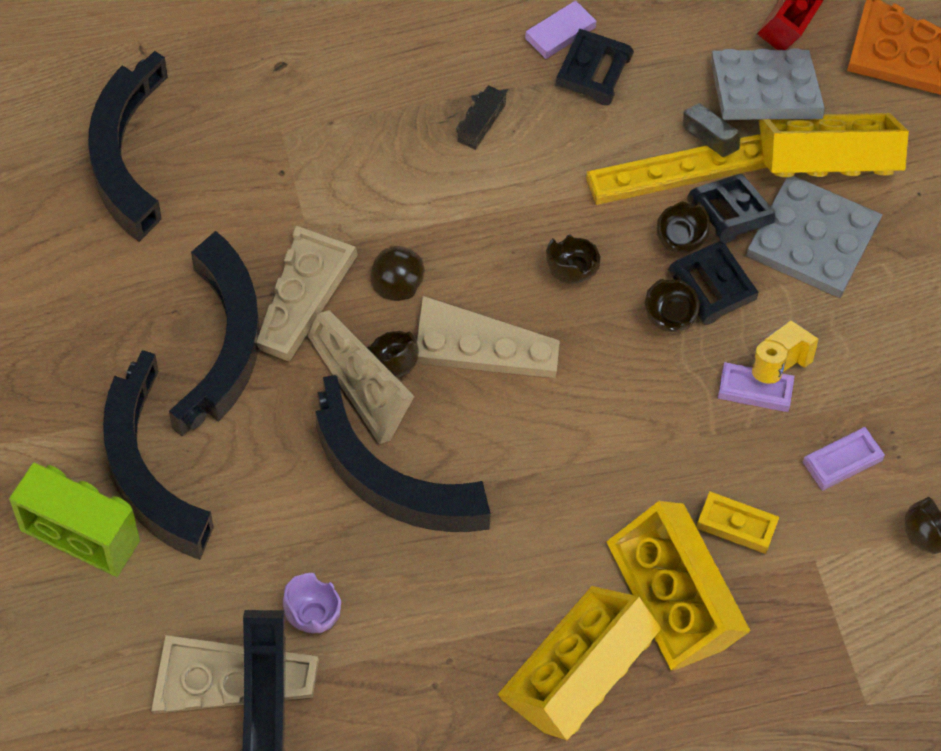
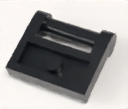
M579 28L556 77V85L593 97L601 105H609L615 96L614 88L625 64L630 62L634 50L625 43ZM605 54L613 56L614 59L603 83L593 81Z
M742 173L696 187L690 191L687 197L691 205L697 206L700 204L704 207L710 218V223L716 229L715 235L722 243L733 241L738 234L775 223V211ZM717 199L732 219L725 220L711 203V200Z
M721 241L676 260L668 268V272L674 280L681 279L696 290L700 302L698 316L704 325L712 324L720 316L757 300L758 290L726 244ZM697 268L718 301L710 303L691 275V270Z

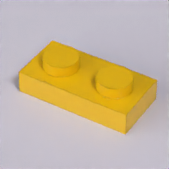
M709 491L696 528L766 554L779 516Z

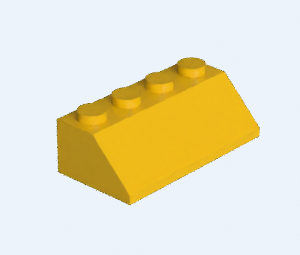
M891 113L824 114L823 119H759L764 164L776 176L792 177L795 173L807 172L808 175L816 177L827 176L828 172H840L846 176H858L861 174V171H873L878 175H892L894 171H905L909 131Z
M658 501L606 541L632 594L641 598L662 628L654 638L670 670L680 669L722 652L751 631L684 503Z
M591 586L497 695L543 733L568 740L580 729L582 722L593 709L603 702L605 695L627 673L631 664L642 651L650 646L652 639L662 628L639 596Z

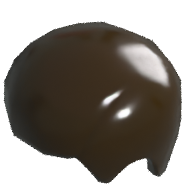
M681 201L674 206L666 208L659 216L656 235L663 246L669 251L687 254L698 250L708 238L710 218L702 205L694 206Z
M569 234L563 241L557 243L552 238L546 249V258L551 274L563 283L576 284L593 277L600 267L601 256L597 246L587 239L574 238Z
M403 246L385 248L375 258L372 266L371 283L374 290L383 298L400 301L412 298L419 285L423 282L425 269L422 258L412 249Z
M660 279L647 290L644 303L648 318L656 327L663 331L679 332L686 330L698 319L700 302L696 290L681 279Z
M403 331L386 332L376 338L371 346L366 347L396 378L410 373L418 360V344L410 331L407 333Z
M927 497L909 507L905 515V531L909 540L921 551L938 554L941 553V512L933 499Z

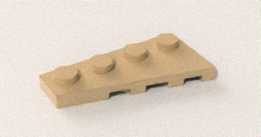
M299 226L295 227L292 247L287 251L282 276L278 278L275 286L276 294L273 303L268 307L257 339V346L260 351L289 362L310 331L317 314L322 312L358 256L355 246Z
M423 296L417 337L419 355L416 364L556 378L560 340Z
M330 310L318 313L307 335L331 373L337 375L339 385L377 442L381 444L391 441L414 395Z
M165 635L151 709L153 714L244 705V646ZM286 652L285 700L313 697L319 663L318 656Z

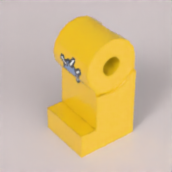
M789 321L757 346L755 353L756 361L751 371L752 375L760 382L771 384L778 382L782 378L783 372L796 363L805 368L814 360L819 339L793 321Z

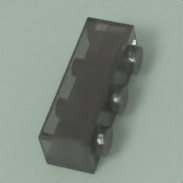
M489 85L484 92L481 91L477 96L475 105L469 107L465 120H461L456 128L458 133L457 142L476 150L504 109L506 93Z
M699 103L683 111V128L720 156L725 157L740 149V132Z

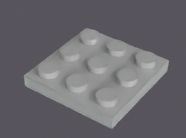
M793 48L789 50L725 49L723 51H712L711 65L723 120L823 119L825 107L809 50Z
M787 177L771 205V208L775 211V223L758 229L748 247L746 257L841 299L883 214L798 177Z

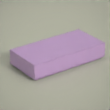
M575 0L527 30L525 39L547 59L571 44L579 28L589 32L595 29L596 20Z
M724 362L718 399L784 412L789 411L795 376L782 374V378L778 382L768 384L758 381L752 375V367Z
M863 427L805 456L803 464L820 489L824 491L883 461L885 454L866 427Z

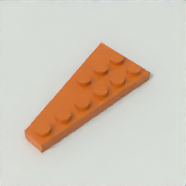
M866 0L847 71L941 95V28L925 19L916 20L903 13L905 8L896 3L890 6L881 0Z

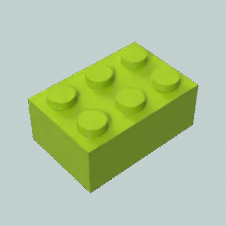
M33 462L9 498L20 531L115 577L119 576L140 542L133 509L129 503L116 496L108 498L100 494L93 485L85 481L77 483L66 478V475L54 466L47 465L45 468Z

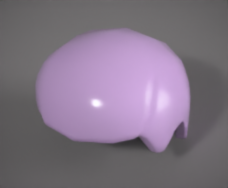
M305 573L294 576L285 586L283 609L288 622L298 630L311 634L322 633L331 629L339 619L341 599L331 582L323 583L316 578L314 573Z

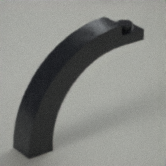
M156 51L146 59L141 60L133 72L123 65L115 72L103 88L95 104L89 126L88 147L99 195L114 220L138 242L162 220L159 200L145 191L128 172L122 159V142L126 127L137 108L168 78L165 57Z
M217 231L213 232L191 251L194 271L210 285L222 303L227 317L226 335L220 354L205 378L169 410L172 428L182 437L190 429L198 428L204 422L207 414H210L219 422L233 407L250 380L259 350L257 346L260 333L259 316L253 282L239 254Z
M142 350L137 361L130 363L126 379L114 376L108 391L104 408L103 431L110 469L118 492L122 499L130 504L136 519L151 534L168 546L200 560L214 529L211 512L179 499L163 487L148 470L138 449L137 435L140 415L159 372L156 355Z
M337 375L323 377V391L317 392L320 410L315 411L316 429L330 464L338 476L356 495L378 511L412 526L444 532L489 530L491 512L483 481L464 484L432 483L415 479L392 469L375 457L359 440L352 429L344 408Z
M244 610V718L242 751H284L286 688L284 610Z

